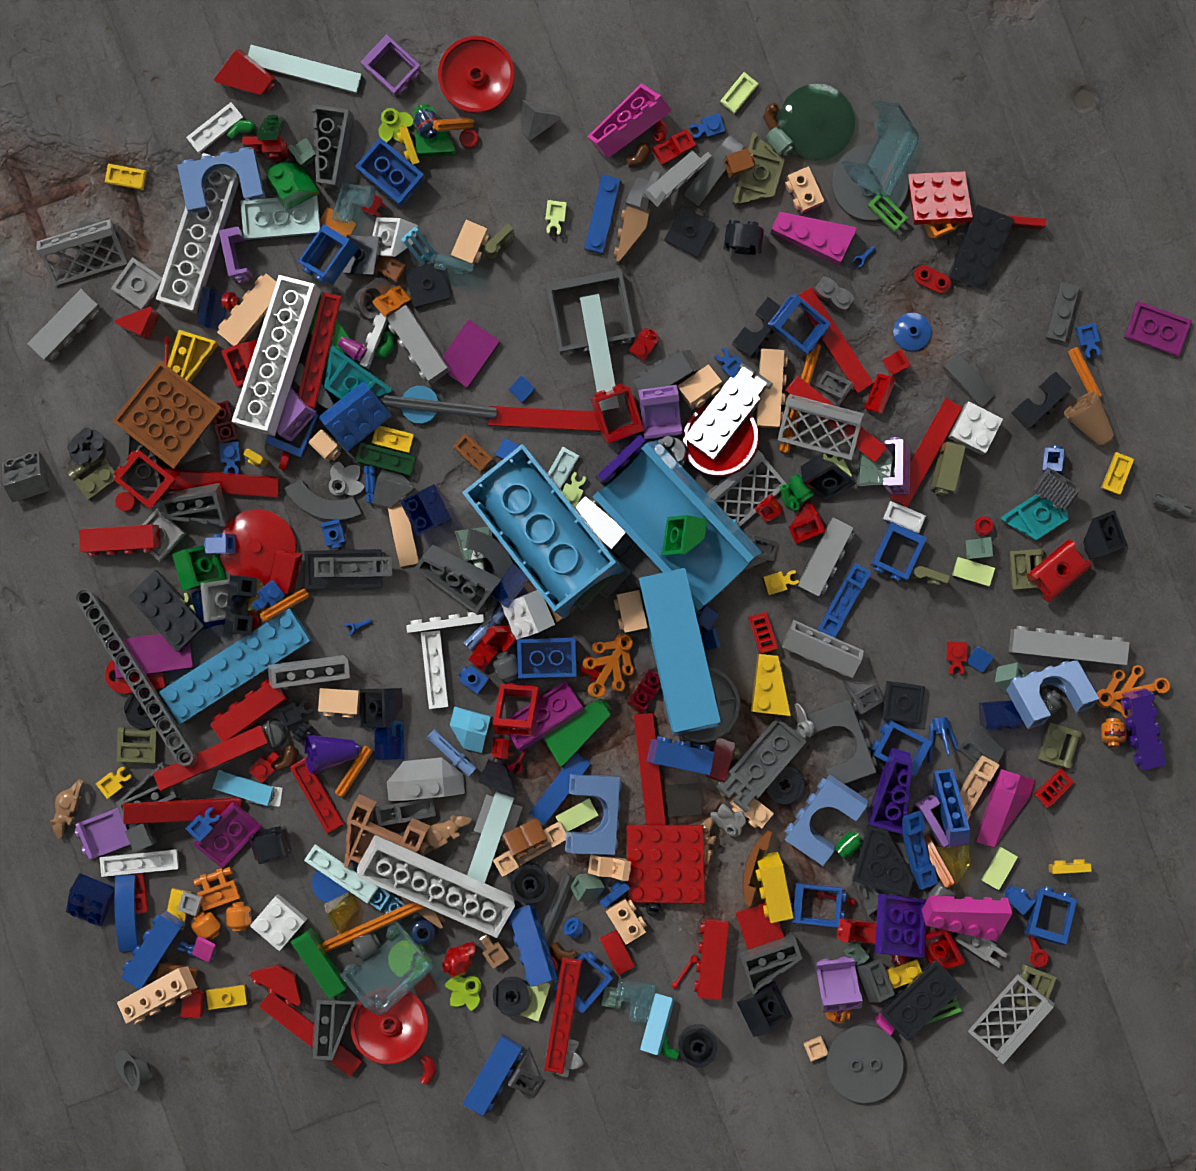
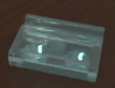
M439 253L431 255L429 262L434 264L436 269L453 270L452 273L461 276L470 271L472 272L474 266L473 263Z

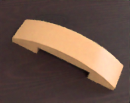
M405 495L391 509L388 508L400 567L418 564L419 562Z
M983 755L975 764L959 791L967 820L988 781H991L1000 765Z
M560 821L543 830L548 838L544 847L538 850L530 849L527 851L528 854L520 859L517 857L512 858L509 850L493 859L502 877L565 841L566 831Z

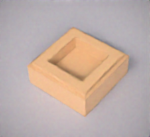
M821 1036L803 1043L811 1062L828 1055Z

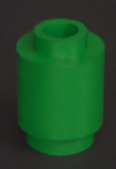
M797 473L788 479L790 481L788 484L790 490L801 503L814 495L813 491L802 483V475L800 476Z
M849 831L836 843L837 846L834 849L844 859L850 858L861 847L863 839L855 831L853 833Z

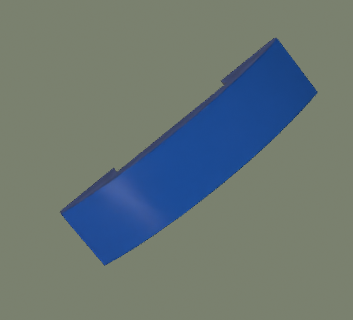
M854 563L817 629L818 631L834 638L836 637L857 596L871 575V571Z
M575 752L529 814L545 825L569 793L570 774L582 775L590 765V762Z
M917 811L903 817V838L910 867L919 888L922 890L938 884L935 867L930 864L923 834V830L926 828L922 811Z
M136 874L115 876V924L119 952L134 951L139 945L135 894L137 893Z

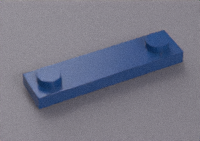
M606 175L601 176L584 250L603 254L620 184L619 178Z

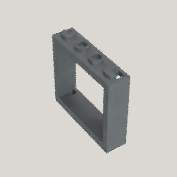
M621 269L546 284L560 354L564 353V356L575 354V351L578 350L589 352L588 341L564 346L554 293L617 281L627 334L607 337L608 347H612L613 343L620 342V345L632 343L631 340L635 339Z

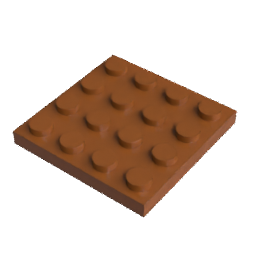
M159 361L112 422L175 469L222 408L162 361Z

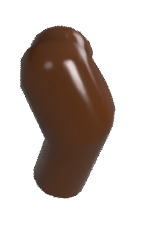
M777 103L769 104L763 115V119L770 131L775 127L780 128L775 121L779 111Z
M646 143L638 145L639 149L636 156L626 158L629 168L643 164L650 153V148Z
M288 745L285 748L284 758L274 763L277 771L290 767L295 763L297 750L293 745Z
M557 941L549 946L559 961H562L563 957L576 959L578 956L577 952L573 949L569 951L562 950Z

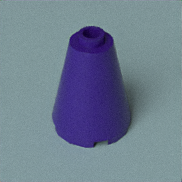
M314 735L305 737L304 751L308 756L306 765L309 773L316 774L356 759V756L359 755L358 743L351 739Z

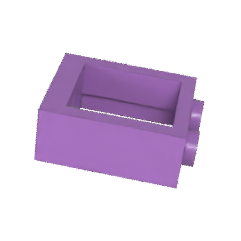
M387 34L361 61L362 67L395 98L398 95H403L408 89L407 85L411 81H416L421 75L420 65ZM390 48L413 68L395 88L372 68Z

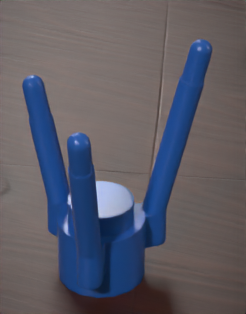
M947 717L932 719L933 724H929V740L932 741L928 752V763H932L934 730H936V734L942 733L948 756L951 753L946 732L949 733L955 749L958 750L957 741Z

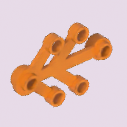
M618 634L614 641L606 643L595 642L592 645V650L596 654L603 653L607 649L615 648L610 656L584 659L583 666L585 669H593L595 666L606 664L596 682L591 683L588 687V693L591 697L599 698L605 694L604 683L611 671L614 677L612 689L614 691H622L625 688L621 673L628 676L634 672L629 655L633 640L628 634ZM597 645H600V651H598ZM622 655L624 665L620 671L618 659ZM617 682L620 684L619 689L616 686Z
M1134 665L1131 668V675L1121 691L1114 692L1119 681L1125 678L1124 671L1114 670L1112 673L1113 678L1107 688L1101 689L1096 693L1099 697L1096 704L1102 708L1112 707L1119 711L1122 717L1127 718L1122 705L1116 701L1123 698L1122 693L1143 688L1150 692L1165 693L1169 690L1170 683L1165 678H1157L1151 684L1132 688L1138 677L1144 673V669L1140 665ZM1137 667L1140 669V673L1138 675L1134 673V670ZM1117 672H1120L1122 675L1120 679L1116 678ZM1159 682L1163 683V687L1161 689L1157 687V684ZM1103 695L1107 696V701L1105 702L1101 700Z

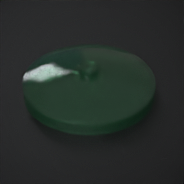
M809 84L792 92L784 101L779 113L778 126L794 142L792 145L793 150L791 151L793 154L805 160L822 161L838 155L848 145L854 132L855 116L850 102L840 91L824 84Z

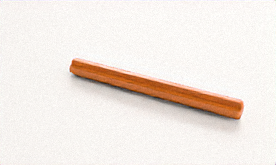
M819 344L811 353H808L801 378L809 385L821 349ZM791 409L789 417L793 422L800 418L797 410ZM791 426L785 429L783 437H794L795 432ZM781 441L779 451L789 453L792 444Z
M415 902L408 903L324 941L322 947L325 952H329L358 937L424 909L425 906Z

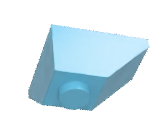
M454 707L450 727L463 749L482 753L492 716Z

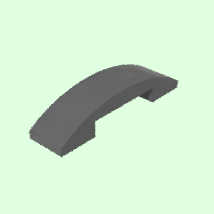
M729 135L685 192L684 197L699 207L726 171L723 163L725 156L742 150L744 145Z
M392 557L314 558V577L392 576Z

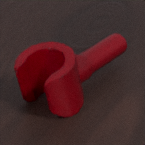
M527 749L522 751L516 762L508 765V771L515 768L514 774L522 772L523 766L521 763L528 752Z

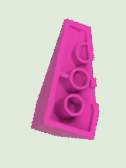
M997 769L975 842L991 847L996 846L1030 798L1034 779Z

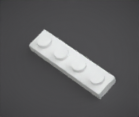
M469 612L468 617L461 618L460 614L448 615L449 619L441 620V617L429 618L430 622L422 623V619L412 620L410 625H406L407 633L483 623L484 615H479V612L477 614Z
M440 630L421 632L429 709L449 707Z
M178 849L100 857L101 877L179 869Z

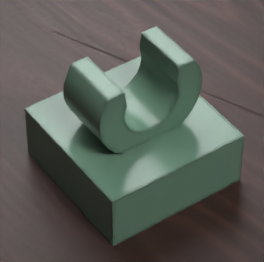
M861 941L848 946L843 951L848 957L855 958V966L869 959L868 953L870 949L863 950L861 945L864 942Z
M606 986L601 1006L620 1009L624 989Z

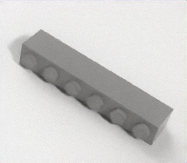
M1017 626V629H1011L1009 652L1127 665L1129 642H1124L1122 637H1112V640H1106L1104 635L1093 634V638L1085 637L1086 633L1074 632V636L1066 635L1067 631L1055 630V634L1047 633L1048 629L1036 628V631H1028L1029 627Z

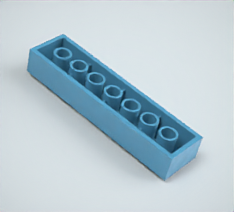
M289 608L251 632V635L240 639L162 689L159 693L178 723L184 724L267 671L268 665L278 664L313 640L293 609Z

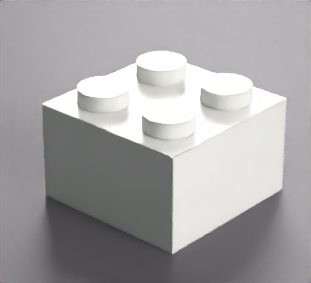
M967 402L948 438L983 455L987 452L1003 419L971 402Z
M538 590L501 604L516 640L555 625L545 599Z
M277 894L250 927L280 951L307 918L282 896Z

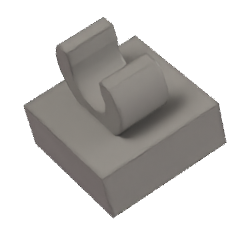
M183 891L177 910L197 916L203 897Z

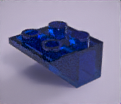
M435 484L400 501L416 536L452 520Z
M1012 700L979 702L980 725L985 726L986 729L1001 730V726L1009 729H1018L1020 725L1025 724Z
M79 873L69 891L66 913L86 920L90 924L102 926L112 903L115 887Z

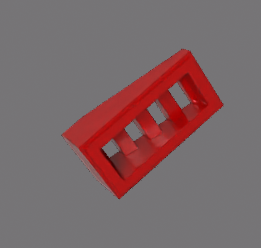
M767 612L748 617L759 654L777 649L778 646ZM764 618L765 622L754 625L753 621ZM763 626L767 627L766 630L759 632L756 631V628H760ZM769 633V637L759 640L758 636ZM771 640L772 644L761 646V643Z
M1060 768L1033 795L1048 809L1074 781ZM1060 775L1067 782L1065 785L1058 779ZM1054 781H1056L1061 787L1059 790L1053 784ZM1049 786L1056 792L1054 795L1047 789ZM1045 791L1050 799L1047 800L1042 793Z

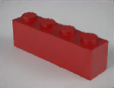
M159 525L79 529L80 552L87 553V556H99V552H105L106 555H117V551H124V554H134L136 550L142 549V553L154 552L155 548H160Z
M269 679L260 684L261 688L256 692L252 690L247 693L242 702L239 703L237 701L229 706L230 710L228 712L215 716L213 718L214 722L210 725L220 740L224 742L240 735L289 700L282 687L272 688L269 684Z
M705 918L704 923L700 924V934H703V940L698 944V953L701 954V959L696 963V973H699V979L695 980L694 992H697L698 998L721 1000L728 920Z

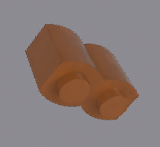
M537 818L502 835L512 858L517 857L518 859L528 854L527 851L530 849L538 850L544 847L548 839Z

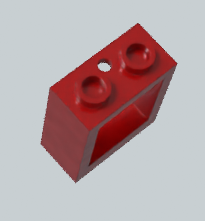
M623 384L613 386V390L608 392L605 390L596 392L595 396L590 398L603 440L607 443L644 430L631 388ZM623 393L632 423L608 432L599 402Z
M138 449L136 452L132 451L126 458L128 462L124 467H118L114 472L115 478L113 480L152 510L176 479ZM139 457L165 477L164 481L148 500L121 480Z
M513 683L500 684L493 721L495 734L534 736L541 697L538 687L534 685L521 686ZM506 696L531 698L527 721L502 719Z

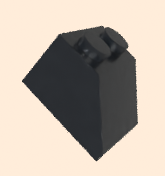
M775 982L761 987L754 995L752 992L747 994L737 1002L753 1037L770 1033L791 1017V1013Z

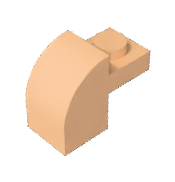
M591 854L588 873L628 881L631 872V862L620 857Z

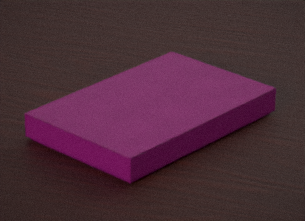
M1138 301L1136 302L1124 338L1179 357L1192 320Z
M468 319L442 356L451 370L447 375L468 388L500 343V340Z
M232 802L221 813V818L211 824L214 829L201 842L196 840L193 844L223 869L249 841V836L256 834L262 825L235 802Z

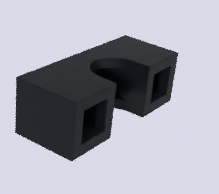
M767 297L755 313L763 322L762 330L751 332L744 327L734 339L732 345L749 358L752 355L756 356L763 348L760 346L763 340L768 341L774 332L768 323L781 306Z
M1057 372L1052 373L1038 386L1045 395L1043 404L1037 405L1027 398L1011 412L1026 429L1031 426L1035 428L1042 422L1040 418L1045 413L1049 415L1056 408L1054 405L1059 400L1063 402L1070 395L1068 391L1072 387Z
M230 575L224 633L251 635L253 616L248 614V603L251 597H255L257 578Z

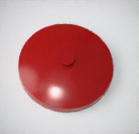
M469 36L454 42L444 52L439 63L438 81L443 95L454 107L467 113L480 114L496 109L508 98L514 85V66L510 55L502 45L487 37Z
M706 404L690 417L685 426L683 442L688 448L687 458L696 469L709 476L725 477L736 474L753 460L758 450L760 436L757 423L753 416L750 415L718 458L713 460L684 438L709 406V404Z
M253 509L242 512L231 519L222 534H235V553L220 554L225 569L230 575L257 578L256 586H264L270 582L277 551L283 552L284 549L297 551L296 538L290 525L279 515L267 510Z
M384 986L374 989L358 1002L353 1011L350 1025L352 1039L357 1049L367 1059L375 1063L395 1065L405 1062L421 1049L428 1033L426 1010L421 1001L412 992L404 988Z

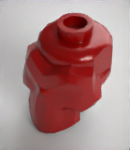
M473 941L447 950L444 962H442L444 973H448L450 977L455 978L466 974L467 969L472 968L470 956L475 955L476 950Z

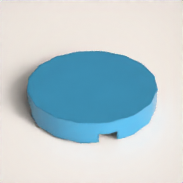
M425 386L409 388L403 395L406 398L438 401L437 395ZM401 408L403 415L415 424L430 422L437 414V412Z

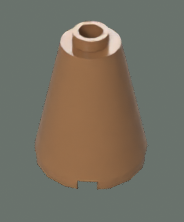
M1090 392L1076 400L1077 404L1073 408L1070 405L1064 411L1065 417L1097 445L1106 446L1113 441L1114 433L1097 392L1095 394Z

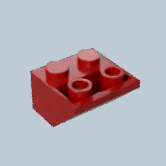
M258 340L240 343L221 351L233 382L238 389L243 387Z

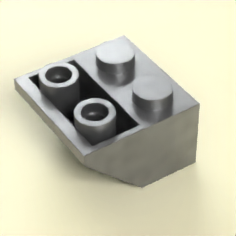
M39 451L27 453L2 462L3 487L12 503L49 491L48 477Z

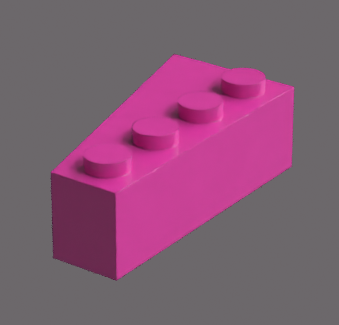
M641 83L587 137L599 153L609 158L672 112V110L660 94Z
M779 212L770 234L839 266L857 227Z
M929 896L922 908V913L926 926L997 942L1012 915V910L1008 898L992 900L990 897H984L983 900H973L972 897L955 899L954 896Z

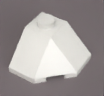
M377 217L372 236L382 238L380 255L395 257L404 251L407 246L401 238L414 227L417 228L418 225L401 218ZM409 238L407 241L412 245L413 241Z

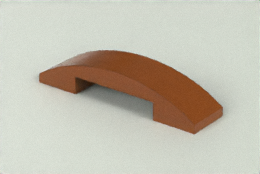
M766 830L756 840L744 866L743 895L746 905L750 907L756 890L755 886L749 884L759 849L767 851L772 835L770 830Z

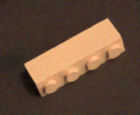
M268 274L261 275L256 280V286L253 290H248L242 298L243 302L240 305H236L231 310L230 314L232 315L228 320H223L218 326L219 330L217 333L233 346L244 343L266 316L276 285V281Z
M760 350L759 374L772 382L773 386L769 390L766 388L760 396L762 400L756 409V423L758 427L779 428L782 423L784 413L781 412V405L785 404V393H782V386H786V374H783V367H787V355H784V350Z

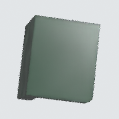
M303 139L295 146L291 144L288 146L297 161L304 168L315 161L316 151L308 139Z
M991 537L965 541L967 559L993 556Z
M1018 662L997 667L995 683L1004 693H1007L1006 689L1011 684L1010 681L1018 676L1021 678L1026 677L1027 673Z
M589 873L578 874L570 886L578 902L597 900L605 888L599 876Z

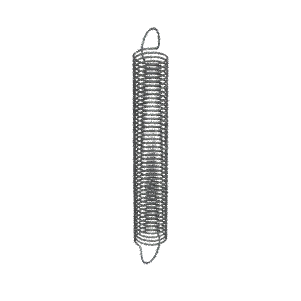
M494 590L492 593L493 596H491L482 623L486 631L490 626L487 619L491 621L493 617L490 610L491 612L495 611L500 596L498 590L496 592Z

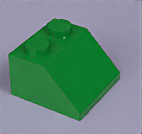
M280 162L265 170L268 184L285 211L320 194L304 167L299 163Z
M691 515L667 517L662 556L686 554L705 538L707 532V519Z
M204 546L184 549L172 554L182 591L200 588V583L226 580L219 554L205 553Z

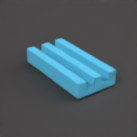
M416 227L401 238L422 266L425 265L424 261L431 259V255L435 256L437 254ZM416 233V235L420 238V240L429 250L428 252H426L423 249V247L415 239L413 234ZM409 238L413 241V243L423 254L422 257L418 255V253L407 241Z

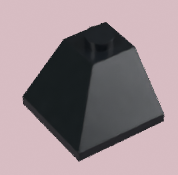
M815 457L801 466L802 483L825 501L832 499L857 484L855 479L831 461Z
M1115 510L1092 518L1083 541L1089 560L1128 546Z
M402 688L360 689L361 727H389L403 707Z
M495 757L493 760L488 759L478 782L514 798L516 789L507 766L503 765L504 761Z

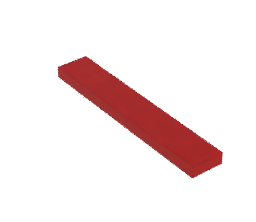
M812 287L799 294L800 298L831 323L827 334L821 340L847 380L854 383L852 387L858 394L873 384L870 376ZM804 312L812 326L815 328L818 325V323L814 319H812L807 313Z
M325 292L322 293L298 393L301 400L312 409H316L342 301L341 296Z
M798 375L785 390L788 394L834 405ZM829 419L824 422L833 430L838 427L834 420ZM848 424L843 427L848 437L855 433L856 426ZM860 427L855 448L875 463L887 447L864 428ZM840 429L835 431L845 439Z
M947 398L944 399L910 461V494H893L890 499L906 508L908 507L960 413L962 406Z
M489 406L497 409L496 418H489V426L600 431L594 411Z
M164 469V471L176 479L169 489L184 490L220 483L222 492L227 494L279 496V477Z
M653 713L634 715L646 824L666 825L659 764L647 762L651 739L656 740Z
M258 726L197 753V763L191 768L174 763L154 772L153 775L159 790L164 791L269 743L262 727ZM191 756L188 757V758H186V759H183V762H184V763L189 762L190 759H191Z
M239 797L123 803V824L192 821L200 814L205 817V812L211 807L214 810L211 811L210 815L212 818H215L218 814L221 815L232 802L241 807V799Z
M562 958L544 1071L564 1073L582 960Z
M269 992L259 1005V1008L312 1047L314 1023L286 1003L281 997ZM339 1042L333 1060L330 1062L351 1077L363 1060Z

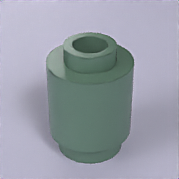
M775 127L766 135L767 143L779 156L783 154L786 156L793 150L792 145L794 142L782 129Z

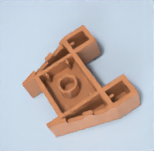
M359 794L347 818L348 830L346 834L347 845L344 867L348 868L352 860L360 863L375 835L416 853L423 843L430 825L412 818L404 836L398 835L369 821L377 802Z

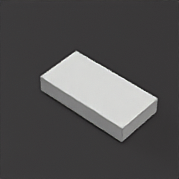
M890 501L883 519L919 534L926 515Z

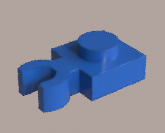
M720 113L702 118L701 125L694 123L689 127L690 130L697 129L699 131L698 134L693 135V139H699L704 133L707 138L725 133Z
M1096 323L1076 327L1079 345L1086 346L1084 351L1086 359L1090 358V350H1094L1095 355L1099 356L1100 349L1095 345L1096 342L1100 341Z
M723 347L721 350L725 353V356L720 358L716 354L714 358L716 361L725 364L721 369L734 379L740 371L738 369L739 365L743 362L736 355L731 358L728 350Z
M239 442L219 443L221 463H227L224 473H229V470L234 468L235 474H240V469L236 465V462L241 461Z
M213 807L207 809L205 817L201 814L198 815L186 828L198 842H201L214 829L211 823L221 818L220 814L215 818L211 817L210 813L214 810Z
M618 881L611 887L612 891L600 900L603 908H606L630 889L626 881L622 883Z

